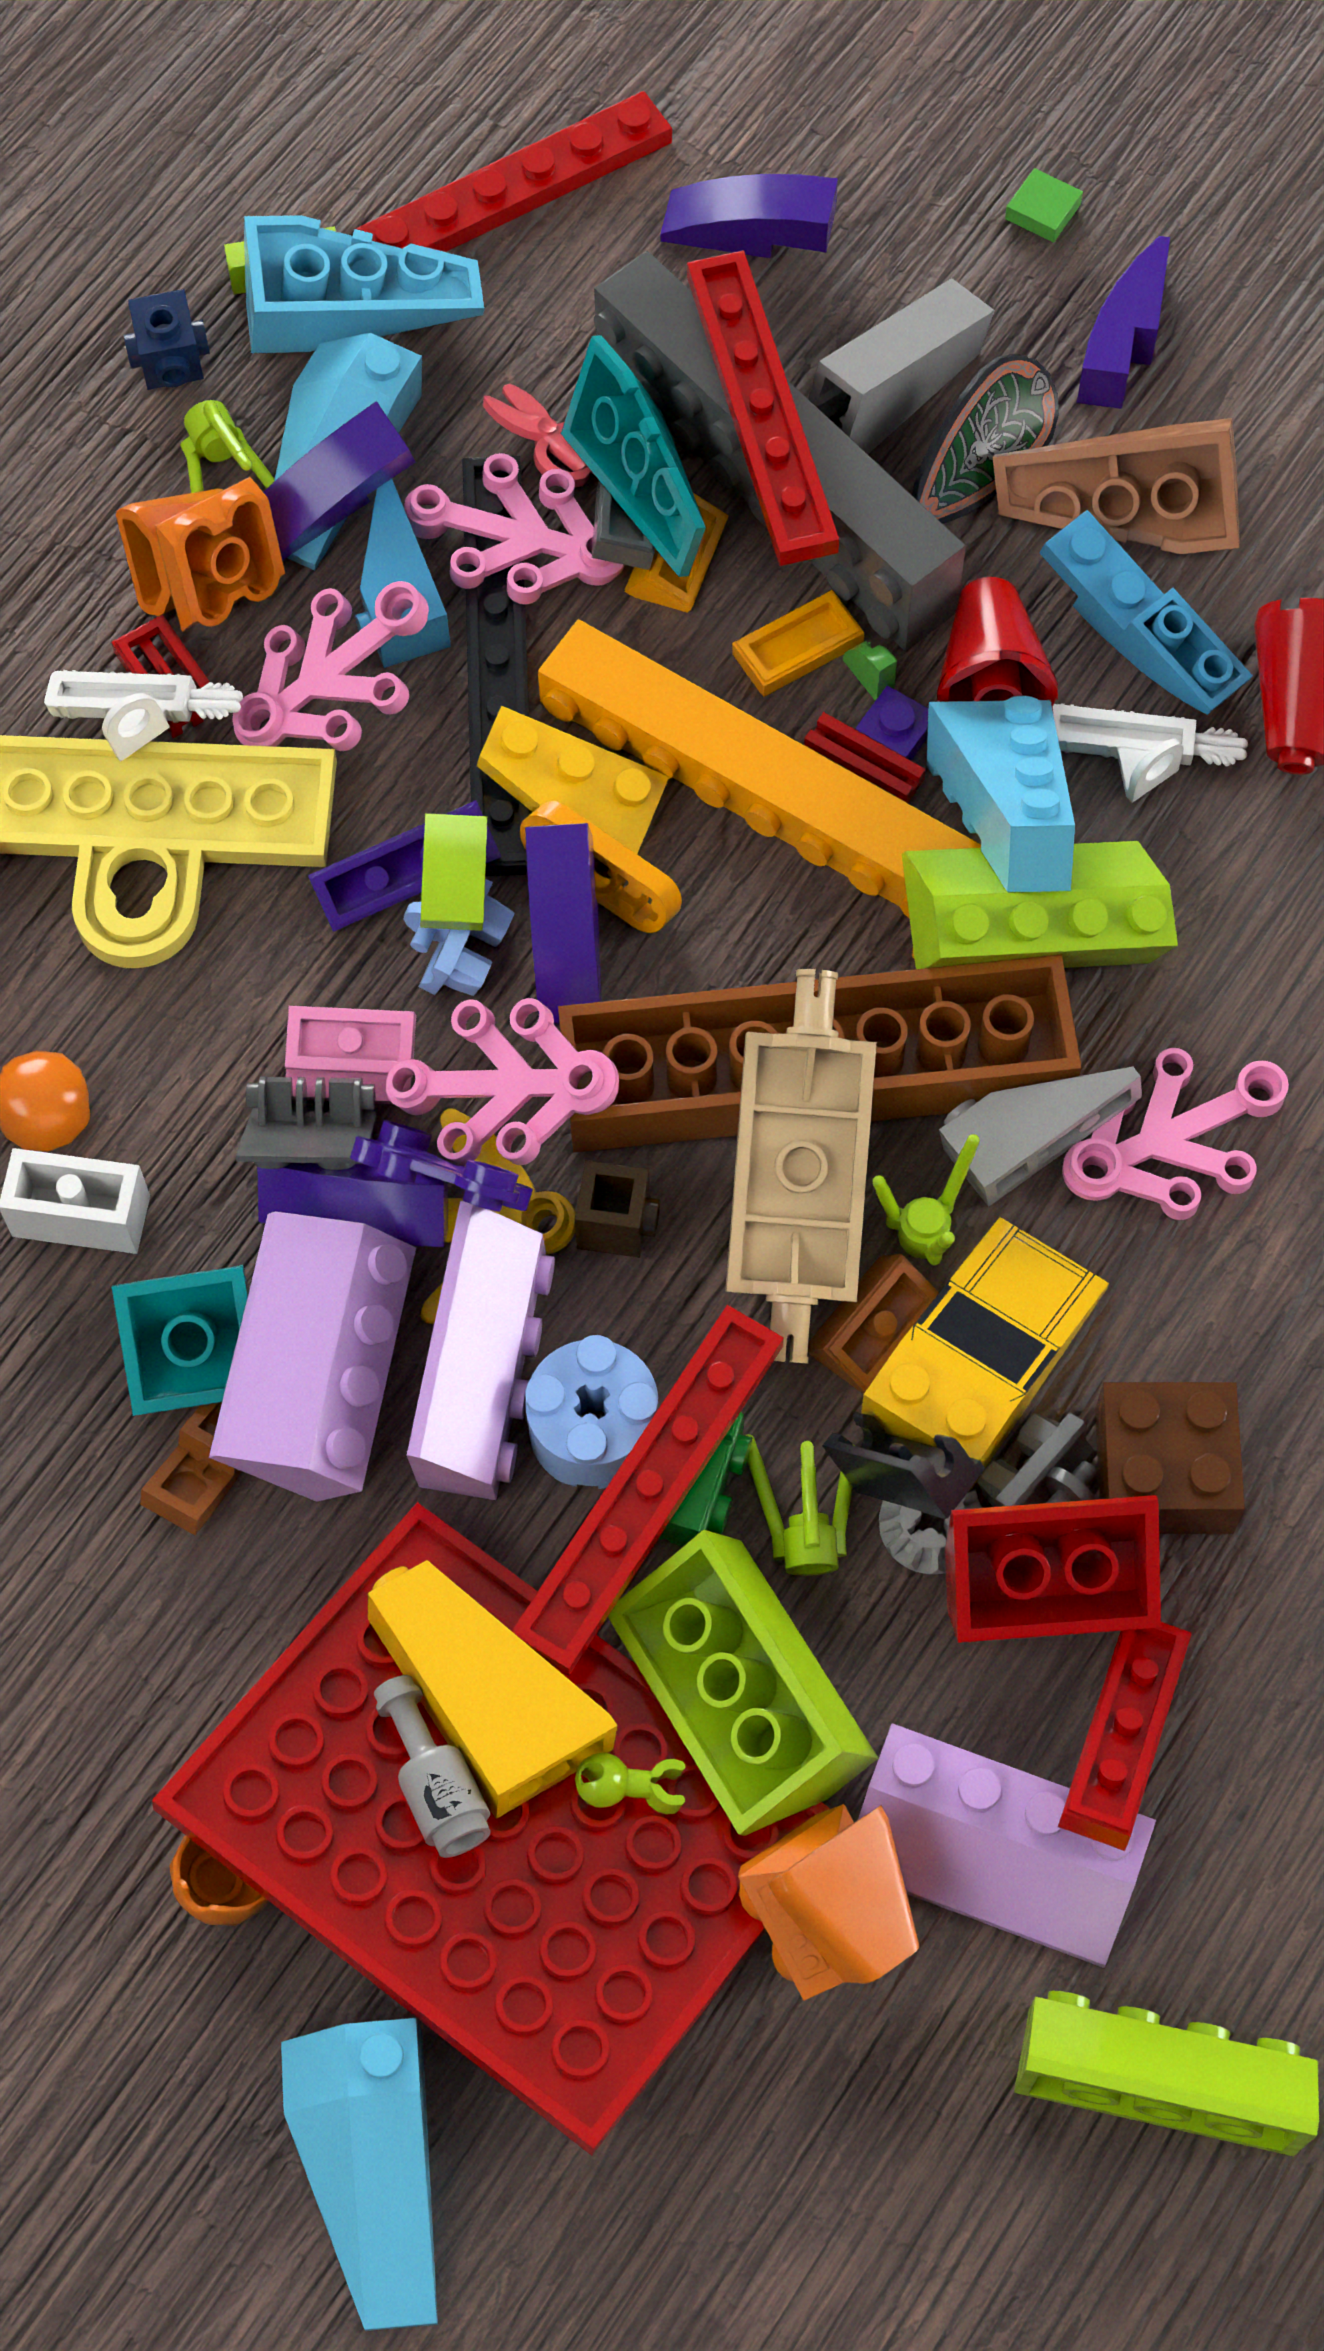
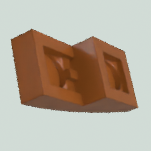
M222 1402L200 1405L179 1430L178 1446L141 1489L140 1505L195 1536L219 1506L242 1472L209 1458Z

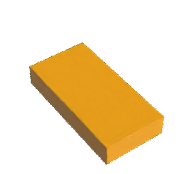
M831 590L733 642L732 655L761 695L765 697L842 656L846 651L864 641V631L835 592Z

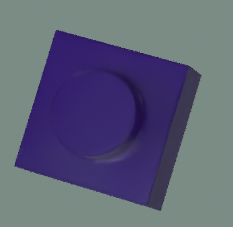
M887 685L856 726L855 730L912 760L928 738L929 708Z

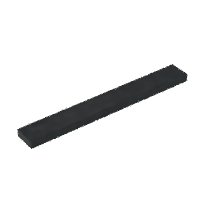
M511 456L518 464V483L522 487L520 456ZM488 457L462 458L463 505L511 518L497 494L487 490L483 484V467ZM501 470L492 473L499 478L509 476L507 472ZM464 531V547H472L481 552L502 543L501 541ZM465 564V572H473L477 569L472 564ZM514 565L485 577L483 582L475 588L465 589L471 802L476 800L483 816L487 817V825L502 856L486 863L485 876L527 875V855L520 838V826L532 811L477 767L480 753L501 706L529 717L526 604L514 602L508 596L506 589L508 572ZM524 579L515 582L518 586L525 588Z

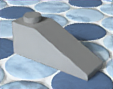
M1127 1067L991 1092L978 1102L974 1099L967 1100L947 1115L944 1120L945 1126L939 1129L943 1150L955 1164L968 1136L975 1134L979 1137V1145L965 1178L989 1207L1065 1153L1073 1145L1086 1138L1142 1097L1141 1076L1134 1067Z

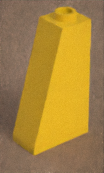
M428 1560L410 1570L405 1566L395 1568L383 1575L374 1584L373 1590L368 1593V1620L403 1675H410L414 1684L421 1688L423 1697L420 1700L448 1745L457 1747L463 1754L484 1801L496 1819L577 1772L578 1766L587 1757L603 1752L609 1753L613 1750L617 1724L611 1715Z

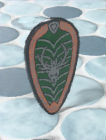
M1020 354L1004 355L994 358L982 367L960 394L922 460L912 491V496L942 524L969 514L997 495L993 465L994 455L1049 445L1053 439L1059 416L1058 392L1050 373L1036 359Z

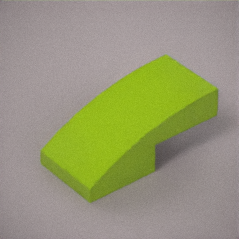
M425 813L420 928L483 931L487 839L486 816Z

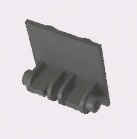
M260 1076L259 1083H247L246 1105L247 1108H252L236 1153V1162H254L257 1167L264 1169L283 1168L291 1163H318L324 1169L342 1170L350 1168L355 1164H362L350 1159L356 1136L372 1139L378 1117V1108H375V1084H363L362 1078H330V1108H326L325 1078L317 1077L315 1108L308 1107L307 1083L305 1077H298L296 1107H293L292 1077Z

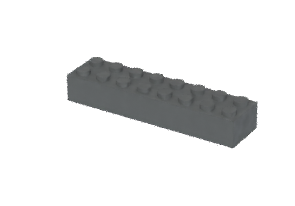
M645 251L594 288L596 336L602 335L631 369L663 413L667 426L671 429L677 443L689 453L694 451L709 465L715 479L724 488H733L748 502L753 515L762 524L766 525L692 292L651 253ZM787 380L839 537V553L802 562H811L827 577L830 587L841 599L846 601L850 599L866 614L870 625L881 637L891 638L906 652L956 613L966 545Z

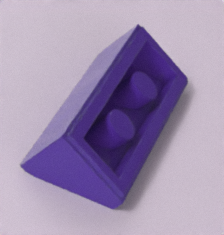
M476 800L446 813V815L483 816ZM425 823L308 875L333 932L422 892ZM488 825L486 863L502 857Z

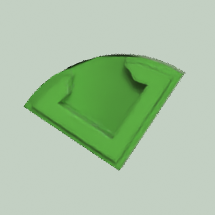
M863 641L844 653V663L875 701L887 685L893 689L895 688L897 659L886 647L878 645L872 649L870 642Z

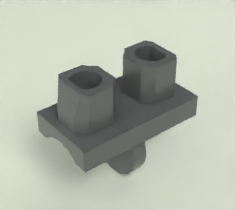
M1070 1412L1061 1423L1034 1413L1021 1428L1017 1438L1021 1452L1029 1456L1030 1459L1020 1470H1017L1001 1459L993 1461L978 1480L983 1497L993 1507L1096 1500L1087 1488L1098 1472L1090 1464L1096 1457V1453L1084 1436V1431L1087 1429L1085 1421Z

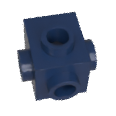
M185 289L128 299L134 332L123 334L131 369L142 367L147 390L161 387H178L186 382L204 379L199 356L210 354L203 319L191 321Z

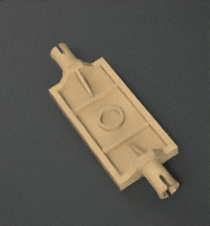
M816 969L796 970L797 988L794 1026L788 1027L786 1034L747 1032L745 1035L725 1291L766 1295V1301L772 1302L770 1330L784 1337L783 1348L774 1361L785 1362L787 1336L790 1335L789 1362L807 1364L809 1361L807 1353L811 1305H818V1299L857 1302L877 1043L838 1038L839 1032L832 1030L838 973L828 970H822L819 973L818 995L815 997L814 982Z

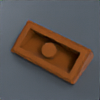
M902 1254L882 1255L859 1280L857 1302L842 1301L808 1342V1353L858 1391L865 1393L900 1341L939 1292Z

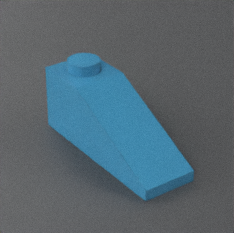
M392 479L378 487L376 491L360 585L364 612L355 615L357 628L360 631L377 618L375 614V601L378 594L387 585L398 581L408 582L413 585L426 599L429 612L427 622L421 631L407 636L395 635L377 649L383 668L451 647L447 613ZM412 608L406 609L400 619L407 616Z

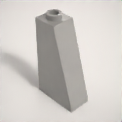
M951 278L820 360L808 400L866 454H869L980 354L995 310Z

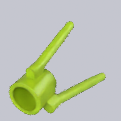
M206 400L189 409L184 418V425L189 437L183 440L180 446L187 459L191 493L204 491L200 465L201 457H205L211 462H222L233 456L243 470L248 471L252 469L266 489L274 482L275 478L249 446L241 429L235 426L223 403L216 400Z
M971 1134L968 1136L945 1189L937 1200L928 1197L917 1198L909 1202L902 1209L898 1207L889 1186L882 1176H875L872 1180L876 1194L886 1213V1226L899 1230V1242L906 1253L915 1258L927 1259L931 1265H937L941 1262L942 1254L955 1240L954 1234L950 1232V1213L954 1209L956 1197L979 1145L980 1139L977 1135Z
M747 1434L746 1436L753 1438L747 1462L772 1536L773 1559L785 1560V1572L792 1575H821L838 1570V1557L847 1556L845 1532L853 1489L852 1485L840 1471L832 1526L829 1525L828 1515L818 1513L814 1446L812 1442L804 1441L800 1447L803 1513L790 1516L789 1528L785 1529L755 1438Z

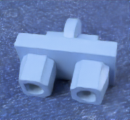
M485 879L483 931L420 928L421 902H412L408 905L403 920L410 929L416 932L411 941V947L418 952L426 953L432 940L439 942L418 986L419 988L435 995L444 984L454 990L472 996L481 988L492 961L465 948L464 945L470 934L497 947L507 932L515 914L509 908L487 895L493 882Z

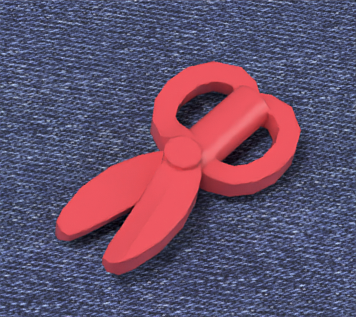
M504 385L502 393L513 407L491 396H484L483 407L497 423L514 434L535 441L536 447L533 458L536 468L542 475L548 470L560 469L547 457L550 453L573 471L568 473L572 475L575 487L583 486L589 480L590 474H594L561 435L564 422L557 424L532 395L515 385Z

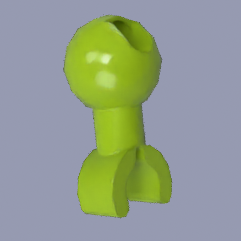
M603 1752L587 1757L577 1768L575 1776L577 1792L587 1804L597 1808L613 1806L624 1797L645 1798L649 1806L657 1812L675 1814L685 1803V1798L682 1795L667 1794L659 1784H655L662 1778L676 1780L685 1769V1764L676 1759L663 1760L656 1764L652 1771L628 1769L617 1756ZM581 1775L588 1778L590 1782L584 1783L581 1779Z

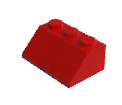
M1156 1495L951 1510L945 1546L947 1611L958 1643L1161 1628L1159 1503Z

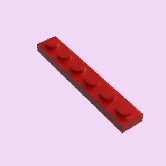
M641 91L355 229L372 233V241L402 249L409 244H415L447 252L671 144L672 127L646 92Z
M744 250L687 262V279L779 566L839 553V537Z
M726 1305L512 1630L515 1635L551 1665L567 1675L571 1674L783 1348L784 1337L731 1306Z

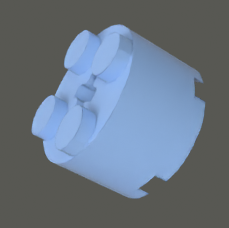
M600 1335L588 1336L583 1340L566 1344L550 1353L538 1365L525 1390L531 1447L537 1460L555 1479L575 1487L578 1484L598 1486V1489L606 1488L659 1409L656 1383L645 1363L629 1349L613 1343L607 1337ZM591 1410L594 1413L603 1411L605 1416L598 1419L592 1413L586 1414L583 1417L581 1414Z

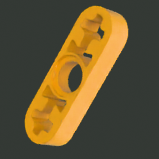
M556 801L545 802L523 820L520 826V838L525 849V827L588 823L593 835V855L604 860L611 871V879L600 876L594 870L595 897L597 902L634 928L646 933L657 932L680 911L682 905L681 893L669 876L566 805ZM625 881H628V884L625 887H623L622 884ZM649 897L652 899L651 904L648 903Z

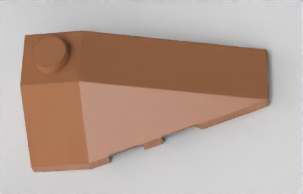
M1232 418L1175 424L993 456L1000 516L1063 529L1088 510L1116 541L1126 543V540L1161 547L1160 550L1176 554L1240 547L1238 485Z

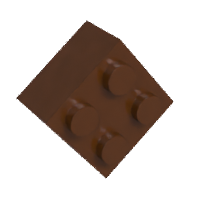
M1103 1382L1095 1407L1099 1499L1156 1495L1159 1503V1534H1234L1245 1510L1237 1383Z

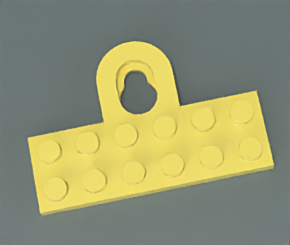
M0 735V854L78 857L72 898V914L84 945L100 960L122 968L153 966L174 956L191 938L198 920L205 862L326 867L337 765L335 749L150 741L120 762L108 741L103 739ZM148 860L156 862L165 868L168 877L164 887L153 897L150 910L145 915L133 919L119 914L116 907V895L110 889L114 874L122 866L132 861Z

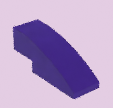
M755 174L707 180L673 189L670 193L660 240L661 242L731 253L744 250L745 255L771 258L773 245L826 253L836 211L838 178L802 174Z
M1158 236L1135 258L1117 280L1101 307L1088 340L1077 403L1122 409L1130 363L1151 365L1158 333L1170 237Z
M377 401L313 447L263 492L269 500L282 561L371 502L367 496L369 493L416 463L409 448Z
M588 823L525 827L537 1000L552 1012L555 1026L559 1025L558 1006L602 1002L593 835Z
M291 1163L286 1167L278 1169L257 1167L258 1220L266 1224L267 1215L276 1211L365 1223L412 1246L444 1247L448 1233V1182L418 1172L415 1183H408L384 1176L377 1172L378 1168L365 1164H355L350 1168L342 1170L324 1169L318 1163Z

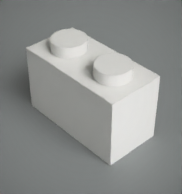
M13 1148L0 1197V1212L12 1237L137 1254L150 1193L139 1165Z

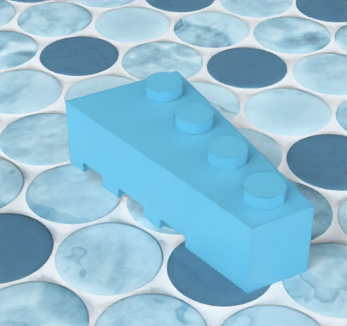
M1014 696L1006 701L929 702L927 767L933 776L940 775L943 779V792L949 802H957L963 811V824L969 833H977L980 837L981 852L1006 891H1071L1075 822L1051 701L1038 700L1030 696Z

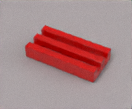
M163 614L111 642L115 655L128 673L148 674L131 650L132 647L137 645L158 675H174L149 639L158 634L186 676L192 677L197 689H201L210 682ZM192 711L189 722L179 721L174 723L173 721H167L170 726L167 731L172 738H175L183 733L182 726L190 722L195 727L204 722V720L196 711Z
M825 712L817 720L816 729L814 731L810 730L804 738V746L819 752L859 777L892 793L895 797L906 803L910 801L925 780V768Z

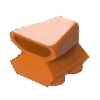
M251 477L225 490L217 488L130 503L116 512V519L139 606L144 612L155 616H160L175 608L182 632L198 623L209 627L219 625L227 619L232 611L233 604L244 598L255 602L266 600L277 588L280 577L285 574L268 497Z
M844 1804L816 1814L740 1867L738 1878L740 1880L739 1896L742 1906L751 1917L762 1921L773 1942L772 1959L776 1970L783 1978L795 1983L804 2001L842 1983L866 1984L873 1982L919 1949V1942L889 1819L882 1805L856 1822H853Z

